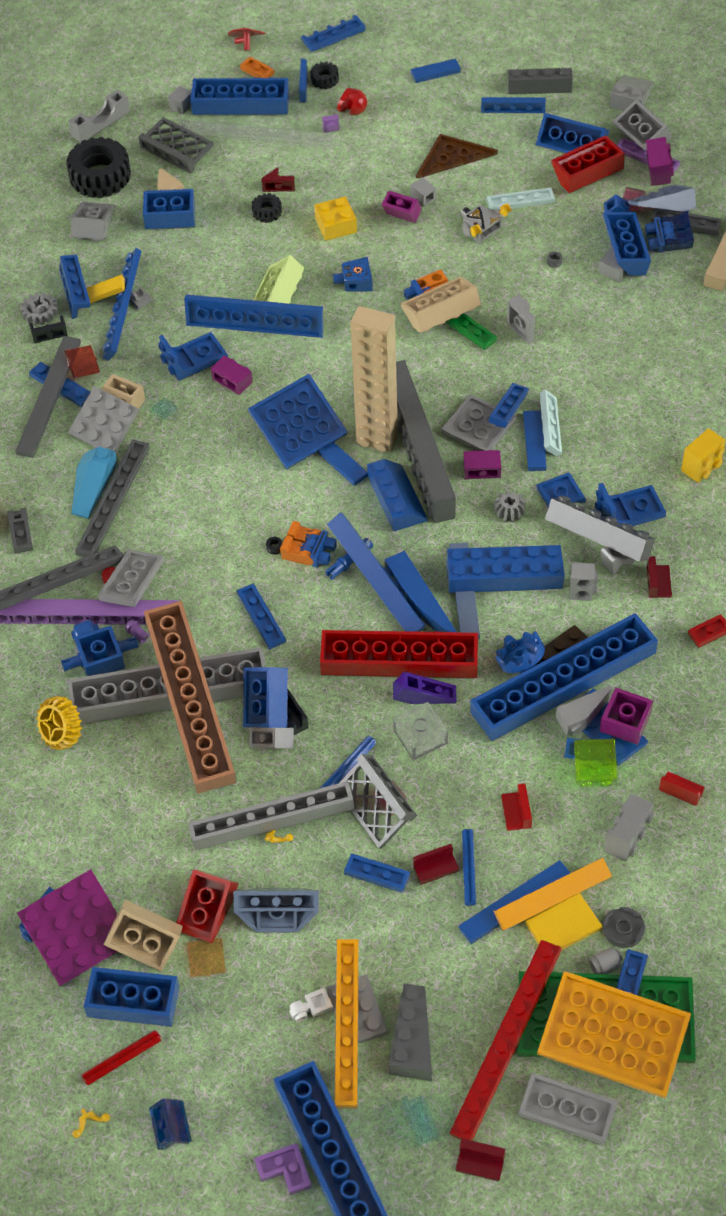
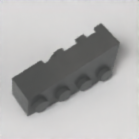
M404 983L389 1057L388 1072L390 1075L432 1082L425 987Z

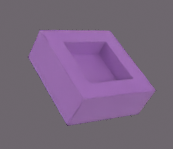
M338 114L322 117L324 133L340 130Z

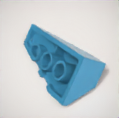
M96 447L84 453L76 471L72 515L87 519L91 516L118 464L114 450Z

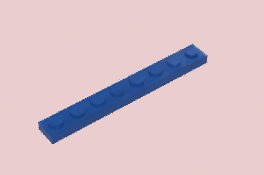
M138 248L129 252L125 258L126 265L122 270L123 277L125 278V290L116 294L115 299H117V302L112 309L114 314L109 321L111 326L106 333L107 341L102 348L104 351L102 358L107 361L117 353L142 252Z

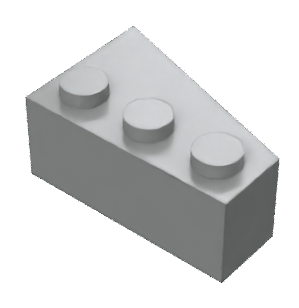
M630 794L621 808L622 812L619 817H616L613 822L615 823L614 827L606 832L604 852L624 861H627L629 856H634L638 847L636 845L637 840L643 839L646 828H644L646 823L650 824L654 818L655 812H652L654 803Z

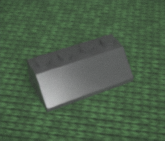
M572 68L507 70L508 95L572 93Z

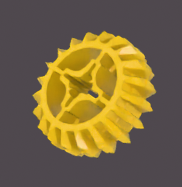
M54 696L47 698L40 704V709L37 710L38 716L35 718L38 720L36 725L39 727L38 733L42 735L41 740H45L46 746H50L51 749L64 750L71 748V746L78 742V738L81 736L80 730L83 728L80 726L82 721L79 719L80 713L76 711L77 706L73 705L72 700H68L67 697Z

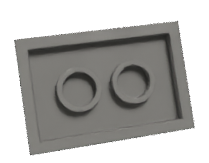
M367 974L358 977V1044L388 1034ZM336 984L327 986L326 991L333 1005L336 1017Z

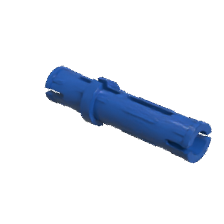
M364 538L363 541L368 546V548H373L372 541L370 540L367 543L369 539ZM347 553L343 557L337 558L336 563L326 569L325 573L328 577L332 575L330 579L333 580L342 571H347L354 561Z

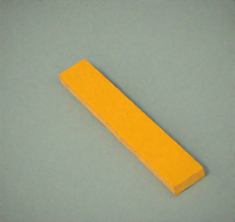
M600 858L493 912L502 931L612 877V874L604 858Z

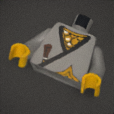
M509 203L503 204L497 210L488 209L482 205L477 206L473 210L465 207L461 212L464 236L466 238L472 237L479 244L498 231L502 226V217H506L508 212L512 211Z

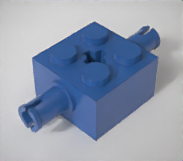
M110 625L74 637L78 653L76 656L61 660L64 672L80 666L84 667L86 676L115 672L125 668L122 652L139 648L135 636L122 641L116 640Z

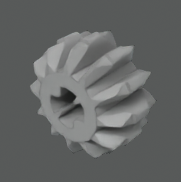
M506 491L505 495L500 493L494 501V511L498 519L503 518L505 522L508 519L513 522L514 518L520 520L521 515L525 513V500L522 499L521 494L516 495L515 491L512 494Z

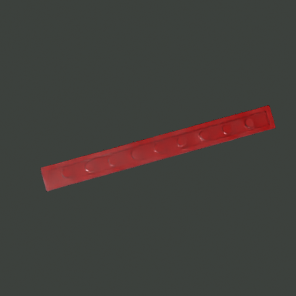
M544 940L540 941L449 1132L451 1136L460 1140L462 1138L473 1141L562 951L561 946Z

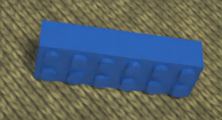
M193 78L191 92L192 115L288 114V78Z
M561 545L447 549L446 568L449 593L563 589L565 573Z

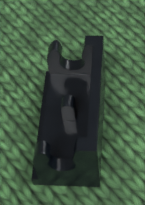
M63 315L60 316L61 322L50 325L46 324L45 326L34 328L33 323H29L34 344L68 336Z
M287 689V728H294V735L309 728L308 717L289 689Z

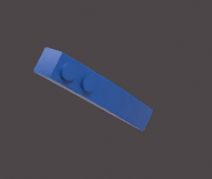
M402 551L384 559L385 571L418 616L435 632H457L407 553Z

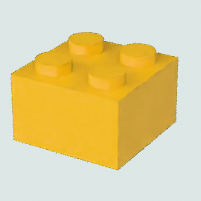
M346 196L314 204L315 219L325 241L357 233V219Z
M710 428L705 430L684 449L681 471L697 483L702 479H707L714 468L718 469L723 463L722 458L725 452L726 440Z

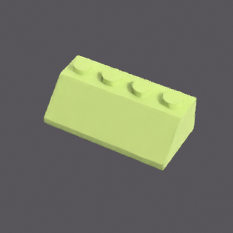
M291 255L269 266L253 300L290 304V298L297 289L296 285L303 276L304 267Z

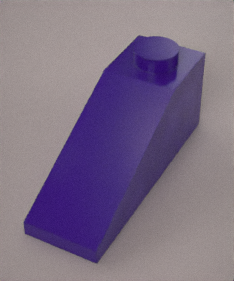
M403 672L393 682V700L408 704H455L457 702L456 685Z

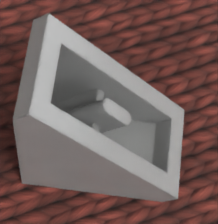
M611 247L599 261L598 272L617 282H622L623 269L617 264L613 247Z

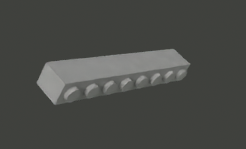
M347 781L192 821L188 825L196 851L353 810L354 801L349 782Z

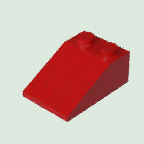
M193 869L176 921L177 924L182 926L181 933L213 943L233 903L234 891L237 890L239 883L202 870Z

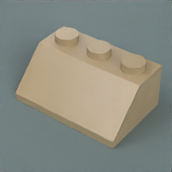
M125 899L104 945L162 972L180 938L182 926Z

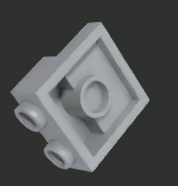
M517 295L508 300L507 325L527 344L534 342L536 320L534 315L529 313V302L520 295Z

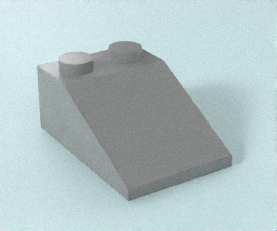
M623 75L615 83L611 92L610 108L624 111L636 99L645 106L654 82Z
M82 201L71 217V236L77 239L92 238L94 241L104 240L109 230L114 205Z

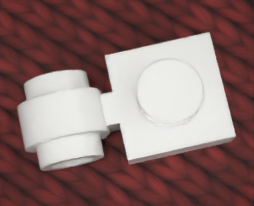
M325 988L305 995L306 1003L296 1001L289 1006L291 1017L297 1023L306 1020L309 1011L314 1018L333 1010V1005Z

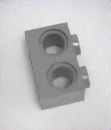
M571 564L569 600L592 601L593 594L597 593L598 572L595 571V564Z

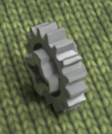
M36 292L35 296L30 294L29 299L24 298V303L20 304L23 320L26 319L27 323L33 321V325H36L37 322L43 325L44 321L49 323V319H54V315L58 314V305L55 298H51V294L45 296V292L41 295Z

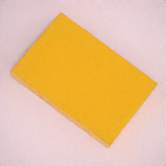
M580 893L525 922L538 944L541 940L561 946L562 950L602 929L601 923Z

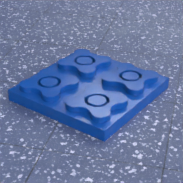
M310 374L303 376L248 408V412L286 470L348 434V431Z

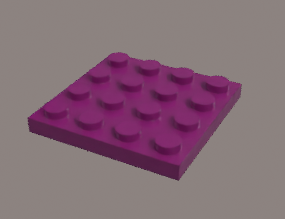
M91 869L17 912L18 917L59 986L64 985L118 952L104 945L118 913Z

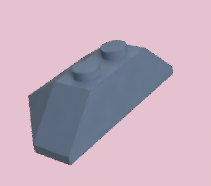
M252 888L234 891V913L255 932H299L319 912V890L304 888Z

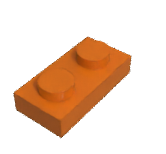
M251 56L240 64V70L255 78H270L274 75L273 68Z

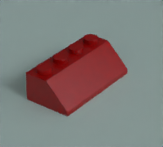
M605 135L552 159L551 163L560 185L568 193H572L624 169L625 153Z

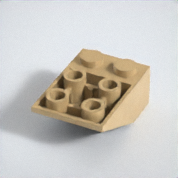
M114 374L110 376L102 387L103 391L138 409L145 401L143 386Z

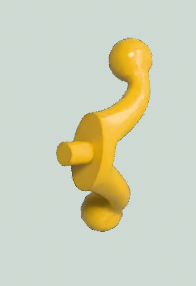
M275 830L266 833L265 841L271 843L290 842L293 840L292 834H287L286 837H275Z
M85 1108L82 1109L83 1115L78 1118L79 1130L75 1129L72 1135L74 1138L81 1136L87 1118L97 1122H108L110 1115L104 1113L102 1117H99L93 1111L87 1113Z

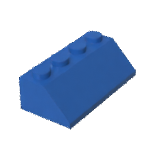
M544 113L535 145L568 153L605 135L608 137L610 130Z
M603 212V218L617 264L630 276L646 275L651 259L636 212Z
M387 459L367 464L369 481L393 532L428 521L424 509L401 464Z

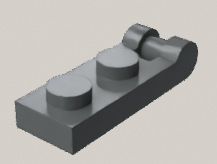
M26 507L20 508L19 511H7L15 554L33 550Z

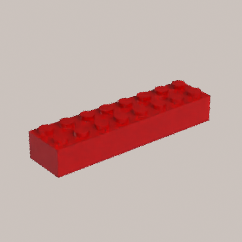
M322 630L320 651L321 675L399 677L403 672H408L423 677L477 678L478 633Z

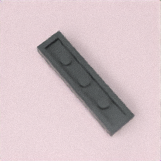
M659 208L654 209L651 221L652 223L654 218L659 217L660 223L668 220L671 222L672 220L673 227L713 235H718L721 224L720 218Z

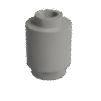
M613 947L594 954L593 958L589 959V964L594 974H606L621 967L623 958L618 949L615 950Z

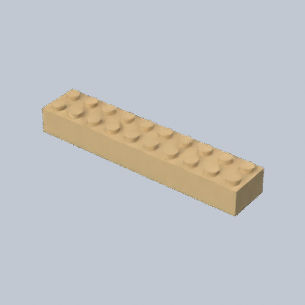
M358 306L350 322L357 444L363 447H371L381 452L391 453L398 438L395 315Z

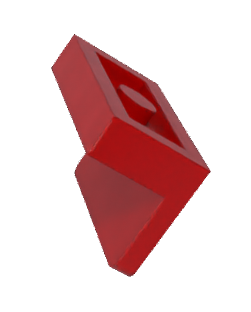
M667 771L666 775L661 778L659 790L697 806L705 787Z
M526 783L517 784V792L501 795L507 831L532 828V815Z

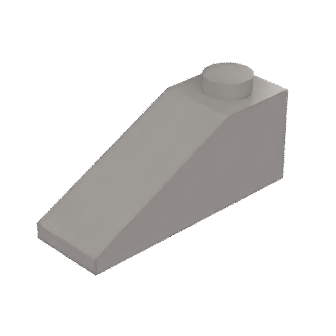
M611 686L557 707L556 719L566 736L579 734L590 724L610 700Z

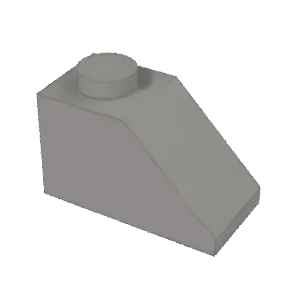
M250 727L249 747L293 748L294 728Z

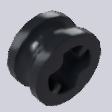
M276 536L268 538L266 541L267 552L272 555L281 553L282 540ZM271 544H278V547H271Z

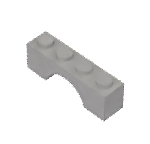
M116 90L106 96L103 107L95 115L86 117L79 113L68 120L71 136L81 143V141L87 140L131 112L128 96L120 90Z

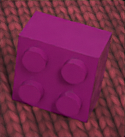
M666 137L646 140L651 186L671 183V176H674L670 143L666 142Z
M615 687L601 718L600 732L638 745L652 713L653 700Z

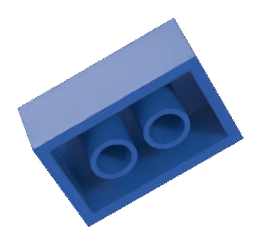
M194 189L144 191L143 219L145 229L195 227Z

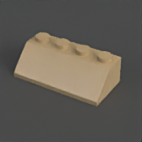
M461 276L400 303L412 327L419 332H426L431 327L442 325L445 321L457 318L460 314L472 311L481 305L477 287Z

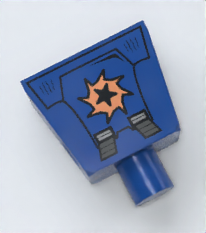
M368 257L344 262L341 264L342 273L332 274L333 283H344L346 292L373 291V280Z

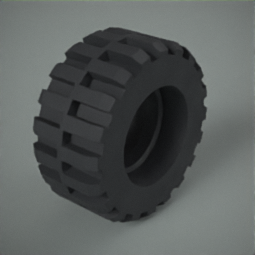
M92 137L90 140L85 139L80 144L77 143L73 147L74 149H71L68 153L66 166L70 184L77 192L80 191V194L84 196L88 195L91 198H94V196H98V198H103L105 195L108 197L112 196V193L120 192V188H124L130 180L131 169L128 153L125 147L116 140ZM97 165H107L102 169H90Z

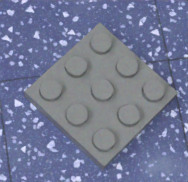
M94 386L68 433L95 448L102 447L114 450L116 453L139 409Z
M470 394L443 426L441 434L475 451L493 450L514 424L516 416L512 417L506 428L497 427L488 422L496 406Z

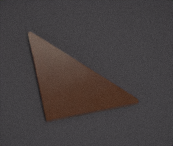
M439 134L418 170L416 178L419 179L498 154V150Z

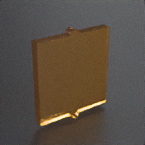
M222 938L214 939L213 943L204 940L187 942L191 977L205 975L210 977L212 974L226 973Z

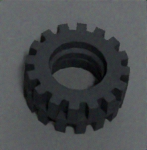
M325 61V63L320 62V64L316 63L315 66H312L310 70L311 82L316 88H332V86L335 87L336 83L339 82L338 67L335 64L333 65L332 62L328 63V61Z
M259 194L252 201V214L257 221H265V223H268V221L274 222V219L277 220L281 216V200L275 194ZM266 206L272 207L270 209H262Z

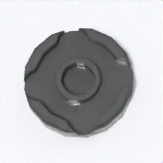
M620 907L619 909L609 911L605 916L602 926L603 934L608 942L614 946L631 948L643 939L645 923L642 920V916L634 909Z

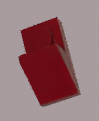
M279 167L261 178L262 192H295V176H279Z

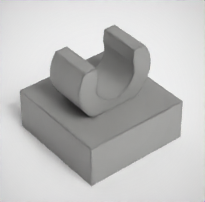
M139 287V290L132 291L129 302L139 310L152 302V298L142 287Z

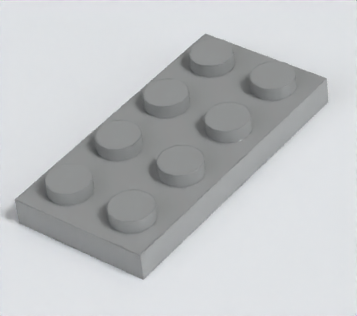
M128 549L99 593V601L135 607L163 564V556Z
M532 1073L518 1116L605 1145L618 1101Z

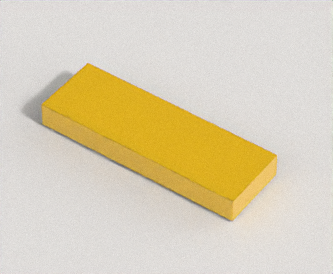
M119 275L87 287L90 304L123 292L125 290V278Z

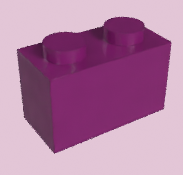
M389 190L381 204L386 214L412 223H416L422 211L418 199Z
M225 355L211 368L212 379L238 395L253 382L252 371L249 368L238 364L234 359H230Z
M500 450L463 451L464 480L501 478Z

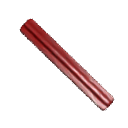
M154 1030L82 1074L84 1082L87 1085L92 1084L161 1042L160 1034Z

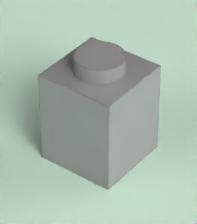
M179 86L168 97L170 109L183 114L191 106L192 91Z
M422 177L410 185L411 197L418 199L423 207L436 200V187Z

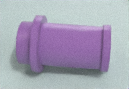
M130 620L126 624V632L135 636L141 644L147 640L145 636L149 638V634L139 626L138 621Z

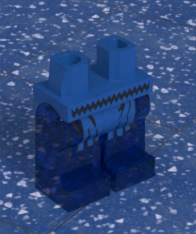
M688 211L681 212V215L657 217L654 218V222L645 224L646 235L655 234L654 238H648L649 250L658 249L659 252L693 248L694 237Z

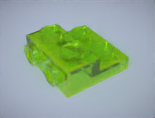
M615 739L574 740L575 783H580L581 787L592 786L594 782H600L601 786L613 785V782L617 781Z

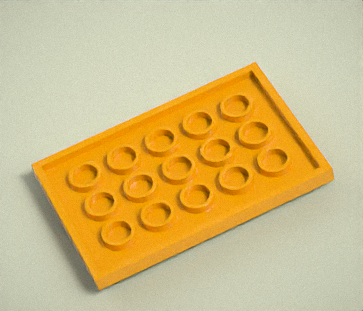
M564 971L537 1055L666 1099L691 1013Z

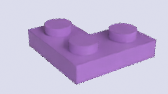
M297 1143L254 1158L261 1182L283 1175L290 1195L312 1188Z

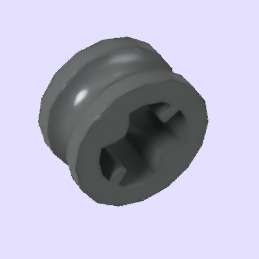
M556 251L550 252L547 255L548 266L552 268L561 266V253Z

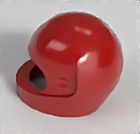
M347 88L338 102L337 110L343 112L346 109H351L350 115H360L365 111L368 104L365 93L356 88Z

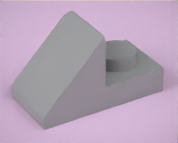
M608 547L601 549V562L612 575L616 574L621 565L633 564L635 562L634 559Z

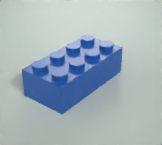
M92 967L83 1006L86 1016L89 1018L172 1027L180 988L178 978L171 975Z

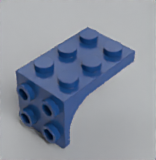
M212 332L177 347H171L163 335L159 336L160 342L158 346L162 352L160 358L163 364L168 365L170 374L174 375L178 381L215 365L224 355L228 357V354Z
M598 484L595 508L605 517L611 516L616 518L617 522L621 524L626 523L632 526L666 517V511L652 485L617 495H609L604 484Z

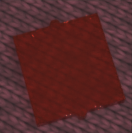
M91 345L64 351L68 362L67 366L70 367L73 379L100 373L96 361L97 357H95Z

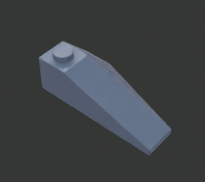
M675 184L660 188L658 192H650L649 195L631 199L629 204L688 213L690 209L696 208L695 188Z

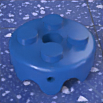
M536 631L532 634L523 632L521 639H515L512 635H506L503 648L496 650L497 656L495 659L504 672L510 674L520 673L536 666L544 655L545 646Z

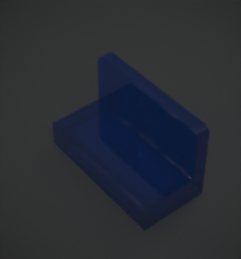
M162 1098L149 1108L158 1150H166L175 1143L189 1144L192 1141L182 1100Z

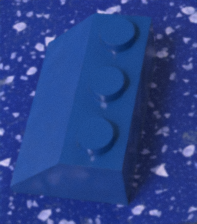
M244 668L243 727L287 728L288 668Z

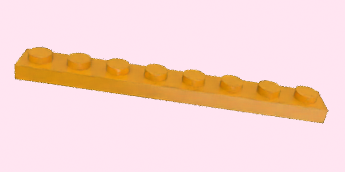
M337 939L336 1108H358V939Z

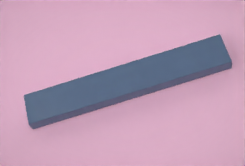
M468 542L449 544V549L469 548ZM474 591L455 592L459 631L478 633V639H480Z

